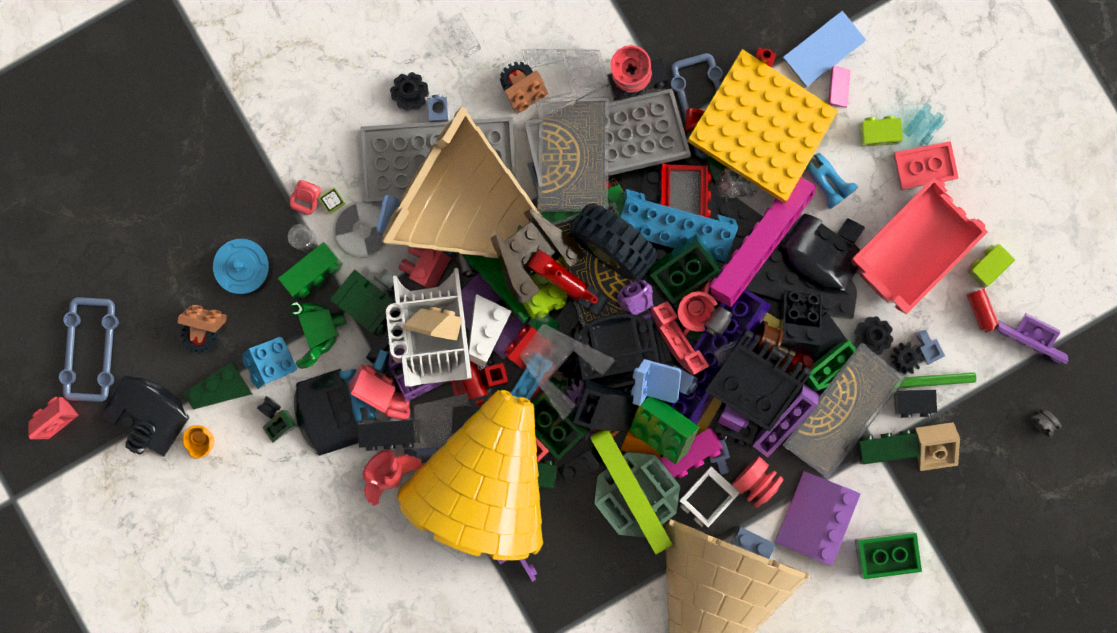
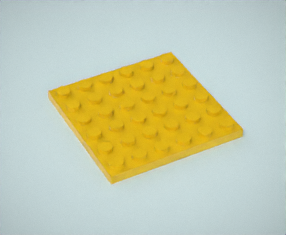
M742 49L687 142L785 203L838 110Z

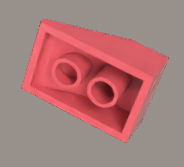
M54 397L47 403L49 406L44 410L39 409L32 415L33 418L29 421L28 431L30 439H50L79 416L65 397Z

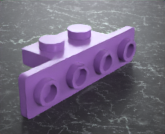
M1027 313L1024 314L1016 329L998 321L997 330L1001 335L1005 337L1010 336L1023 346L1033 347L1035 352L1042 355L1045 353L1057 363L1063 362L1067 364L1068 355L1052 347L1060 334L1059 329Z

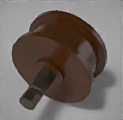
M762 321L754 335L760 337V340L753 351L758 353L761 345L767 341L770 343V346L766 353L774 345L785 352V356L789 355L794 358L795 351L780 346L783 338V328H774L769 326L768 322Z

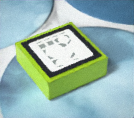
M335 187L319 197L329 214L345 205Z

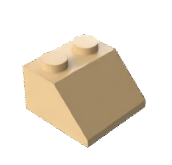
M430 306L429 310L421 308L403 325V329L457 341L462 317L455 316L454 311L444 310L441 313V308Z
M954 422L915 428L921 456L917 457L920 471L958 466L960 437Z

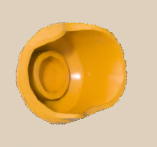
M201 425L190 426L184 431L182 437L184 448L189 456L195 459L207 456L214 447L215 440L212 433Z

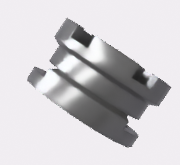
M1042 407L1040 409L1041 413L1033 415L1031 421L1040 432L1050 438L1054 435L1056 428L1060 429L1062 425L1050 411Z

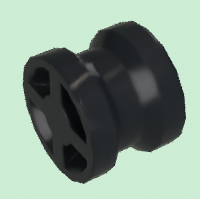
M266 396L263 404L259 405L257 409L272 419L274 413L280 410L281 406Z

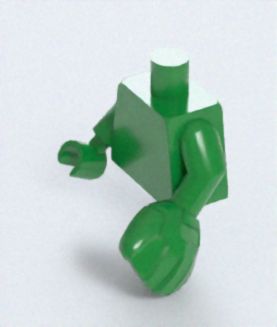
M292 303L288 307L293 306L296 311L289 314L292 316L298 314L310 349L303 357L296 361L298 368L305 369L313 366L321 354L328 352L337 341L336 337L339 336L337 327L347 324L343 313L333 317L331 310L323 305Z

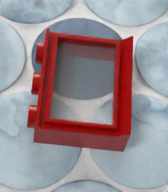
M662 163L660 167L661 181L659 188L661 189V199L659 204L710 218L711 210L707 209V202H710L711 191L708 190V183L711 182V172H708V165L691 166Z

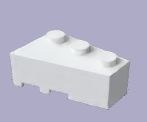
M477 294L473 303L468 353L469 361L485 367L511 311Z

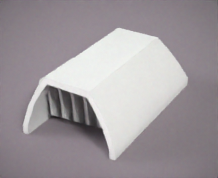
M454 268L450 277L440 286L415 291L406 289L400 283L397 275L393 276L396 303L390 304L387 307L386 318L390 352L395 362L403 363L405 387L472 379L458 268ZM430 306L441 308V313L444 310L454 311L455 316L462 317L457 341L403 329V325L421 308L429 310ZM393 311L401 313L397 318H393L390 315ZM395 330L403 331L402 335L398 337L392 334ZM402 348L405 350L403 355H395L397 349Z

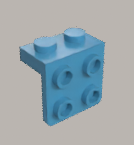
M282 337L249 348L242 354L243 364L248 368L250 379L257 389L297 370Z

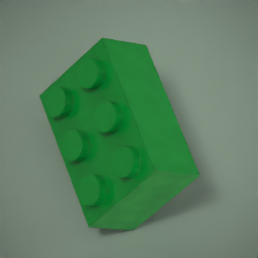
M323 242L278 279L294 298L298 300L300 298L305 299L311 294L310 290L315 286L320 287L326 282L325 278L330 274L335 275L341 270L340 266L343 263L332 249Z
M648 397L639 406L629 432L676 465L688 454L699 426L662 400Z
M915 532L855 539L859 574L862 579L922 572L918 538Z

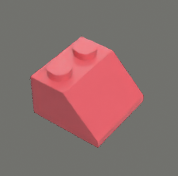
M363 364L359 366L349 382L350 393L383 413H385L395 390V384L390 376L386 374L382 376L377 373L374 367L370 365L364 366Z

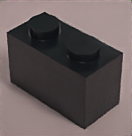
M936 390L894 391L895 414H900L901 418H912V414H920V417H932V413H937Z

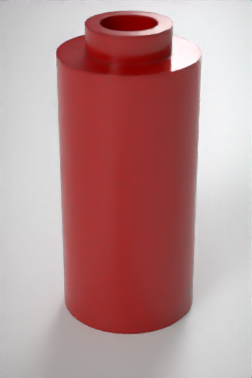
M985 288L967 294L980 330H985L987 333L997 329L996 325L999 322Z

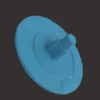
M235 239L225 243L218 250L213 261V272L217 282L231 293H250L258 289L268 275L269 262L266 253L257 243L248 239Z

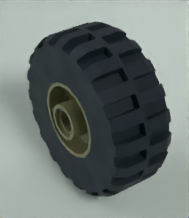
M595 203L585 205L570 225V234L587 252L609 269L628 280H640L656 260L657 252L641 233L610 210Z

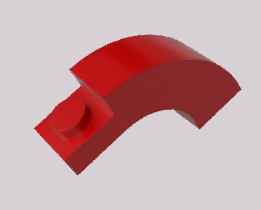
M504 363L479 370L485 389L508 382ZM462 380L451 381L455 396L466 394Z

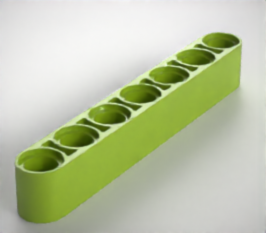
M600 430L591 435L590 439L654 553L657 555L673 546L609 430Z

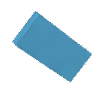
M380 350L374 368L385 372L389 362L388 352Z

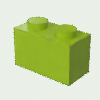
M885 116L884 119L876 120V117L865 118V121L860 123L861 147L900 144L903 141L901 118H895V116Z
M1000 244L990 245L983 252L985 255L981 259L977 258L970 264L972 268L968 273L983 288L989 287L1015 261Z

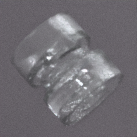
M304 224L294 225L288 232V241L299 251H309L316 244V234Z

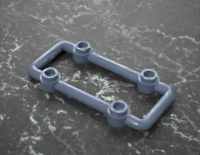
M705 53L676 61L671 65L673 78L671 88L677 92L685 121L686 109L689 108L684 92L686 80L680 76L678 69L707 61L709 66L707 77L714 83L715 90L717 91L721 85L720 79L722 78L723 71L719 66H716L715 59L711 54ZM688 132V134H687V137H686L687 140H688L689 136L691 135L690 132ZM688 142L693 147L694 153L698 158L706 159L710 157Z
M77 297L71 300L69 312L63 318L64 324L68 327L64 370L59 374V380L63 384L62 392L67 400L103 402L108 397L109 386L114 383V376L110 373L113 330L117 328L119 320L115 316V304L110 299ZM77 305L107 306V315L102 318V326L106 329L103 370L97 377V382L101 386V394L70 392L71 384L76 380V374L72 371L75 327L81 321L80 316L77 314Z

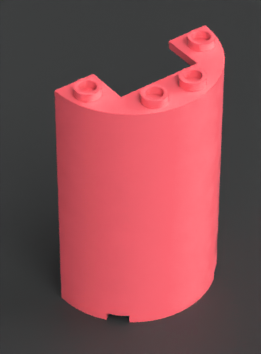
M935 177L851 259L852 265L859 267L857 273L883 300L888 304L895 303V309L904 314H908L988 233L985 229V224L981 220H976L975 218L968 219L966 212L961 207H956L952 203L953 199L946 193L948 190L944 187L945 183Z

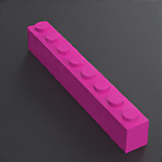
M800 178L785 203L775 198L772 207H768L764 212L763 219L754 225L750 236L747 235L744 238L741 248L734 251L729 264L726 263L719 277L714 278L711 282L710 288L713 298L729 307L733 306L815 196L814 184Z

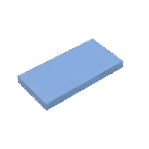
M841 11L786 54L783 59L805 87H808L864 43L866 39L846 14Z

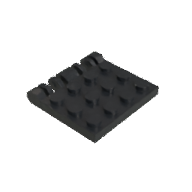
M746 328L704 390L770 432L809 378L812 370L807 366L802 367V363L797 362L791 369L790 374L787 373L785 370L793 358L788 355L783 360L785 352L774 345L766 353L770 346V343L767 341L761 345L758 353L754 352L753 349L758 344L760 337L758 335L753 336L754 333Z

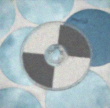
M357 201L348 204L337 214L333 225V235L337 245L343 252L355 258H369L382 251L386 244L381 241L383 234L377 232V221L380 217L381 208L371 202ZM360 225H363L365 228L367 227L363 235L357 232L360 229Z

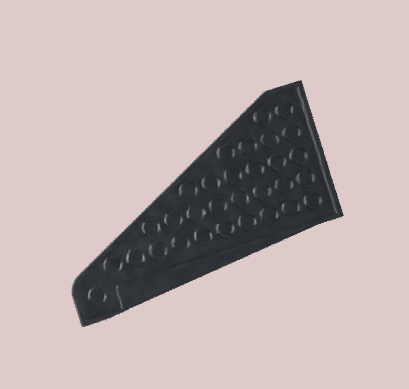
M684 159L664 163L668 165H691ZM661 164L644 167L640 192L644 194L646 201L659 204L661 199V189L659 188ZM670 173L671 208L700 215V174ZM711 179V182L708 183L711 199L710 202H707V209L711 210L710 218L716 219L718 214L735 219L738 225L727 260L725 262L716 260L719 263L720 270H722L726 263L729 264L734 251L741 248L744 238L747 235L750 236L756 222H760L763 216ZM787 233L745 288L749 292L783 301L784 289L823 294V314L828 313L830 316L851 320L854 318L857 289L852 280L846 289L840 292V288L830 287L827 289L803 276L789 262V256L785 248L782 250L780 247L787 238ZM650 242L657 252L656 260L653 264L675 248ZM721 271L713 277H711V281H713L714 278H718L721 274Z

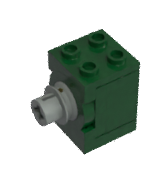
M354 269L330 300L377 336L387 329V307L390 304L396 303L389 297V293L394 291L391 289L394 285V275L384 269L378 277L374 275V279L369 281ZM393 311L390 316L395 318L399 311Z

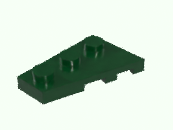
M233 362L183 393L194 410L253 395Z

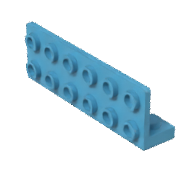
M628 189L625 190L623 196L625 203L620 218L633 226L648 241L677 248L697 234L716 260L724 262L727 260L738 230L735 219L718 214L716 219H711L646 201L644 194Z

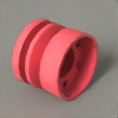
M634 45L624 46L618 49L612 56L610 63L612 77L616 86L622 91L629 93L639 92L649 84L652 76L651 61L647 52L641 47ZM633 68L635 74L631 75L629 69Z
M760 456L753 460L732 483V486L740 494L747 490L751 491L746 499L747 501L757 497L752 503L755 508L766 503L777 492L784 480L781 476H778L772 481L777 472L773 470L766 475L765 471L769 465Z

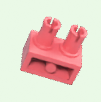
M409 247L408 253L418 257L419 260L415 265L403 259L401 263L405 266L399 264V270L410 274L409 278L425 288L436 287L451 257L442 251L415 247L412 249Z

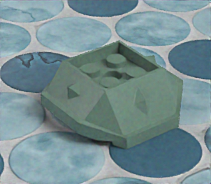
M627 452L623 457L662 525L677 513L680 485L656 455ZM605 469L597 476L594 504L619 535L645 537L608 469Z

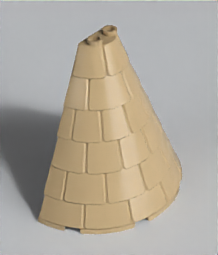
M461 106L454 114L455 118L450 120L428 152V158H425L423 163H421L399 201L400 206L395 209L384 230L381 240L383 243L498 258L491 237L498 234L505 241L517 232L519 225L523 227L530 222L524 215V212L529 209L541 215L524 189L522 190L511 171L506 168L480 128L475 125L466 108Z
M672 519L664 523L665 532L673 546L665 550L669 633H755L793 595V592L809 579L810 574L760 556Z

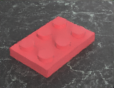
M951 141L893 153L901 190L925 186L933 177L939 178L943 182L959 178Z

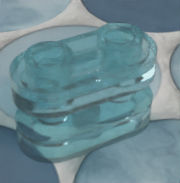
M927 102L903 131L908 137L912 133L918 136L915 142L920 146L923 144L927 146L934 137L931 135L935 129L939 130L945 123L943 120L944 115L939 111L935 115L929 112L932 106ZM925 118L929 123L924 130H921L918 126Z

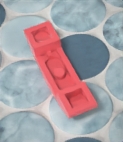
M667 301L654 307L652 314L657 328L677 361L692 375L708 368L709 365L699 350L694 351L675 320L678 316Z

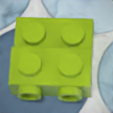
M538 273L530 276L540 290L523 303L532 319L537 317L543 318L550 310L554 308L558 310L566 304L568 296L565 292Z

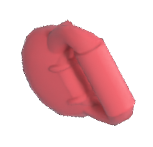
M299 180L290 197L291 209L305 215L312 214L317 207L321 188L310 182ZM298 198L311 203V208L298 204L294 200Z
M394 392L384 414L387 417L406 420L410 416V401L406 402L401 393Z

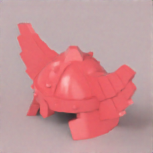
M711 278L703 283L700 291H691L680 301L678 316L683 325L681 330L684 335H687L689 330L696 332L705 331V323L715 310L714 306L717 305V302L708 294Z
M383 450L375 454L368 461L363 471V480L367 482L364 492L368 503H372L373 506L379 504L382 492L385 489L398 488L403 474L419 469L424 464L421 463V459L415 456H408V454L395 457L391 450Z

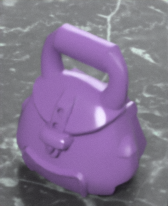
M645 280L634 281L620 290L617 299L618 304L623 310H626L629 314L638 315L649 308L651 311L640 317L645 319L654 318L652 314V309L654 308L652 300L653 290L649 283L645 282Z

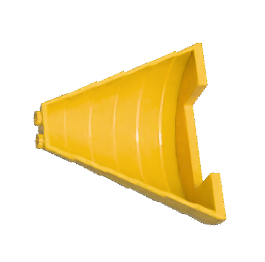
M497 390L399 488L397 501L401 502L399 508L404 516L419 530L434 533L433 539L471 555L480 556L481 553H487L494 560H521L528 558L529 553L537 554L543 545L538 486L539 474L536 456L534 404L530 403L526 398L512 396L508 391Z

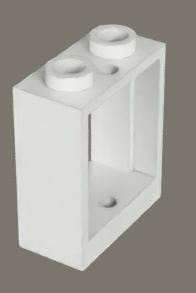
M709 466L679 499L682 503L680 507L687 514L691 511L696 516L694 520L701 527L704 525L709 527L740 493L715 469ZM709 476L729 496L706 519L686 500Z

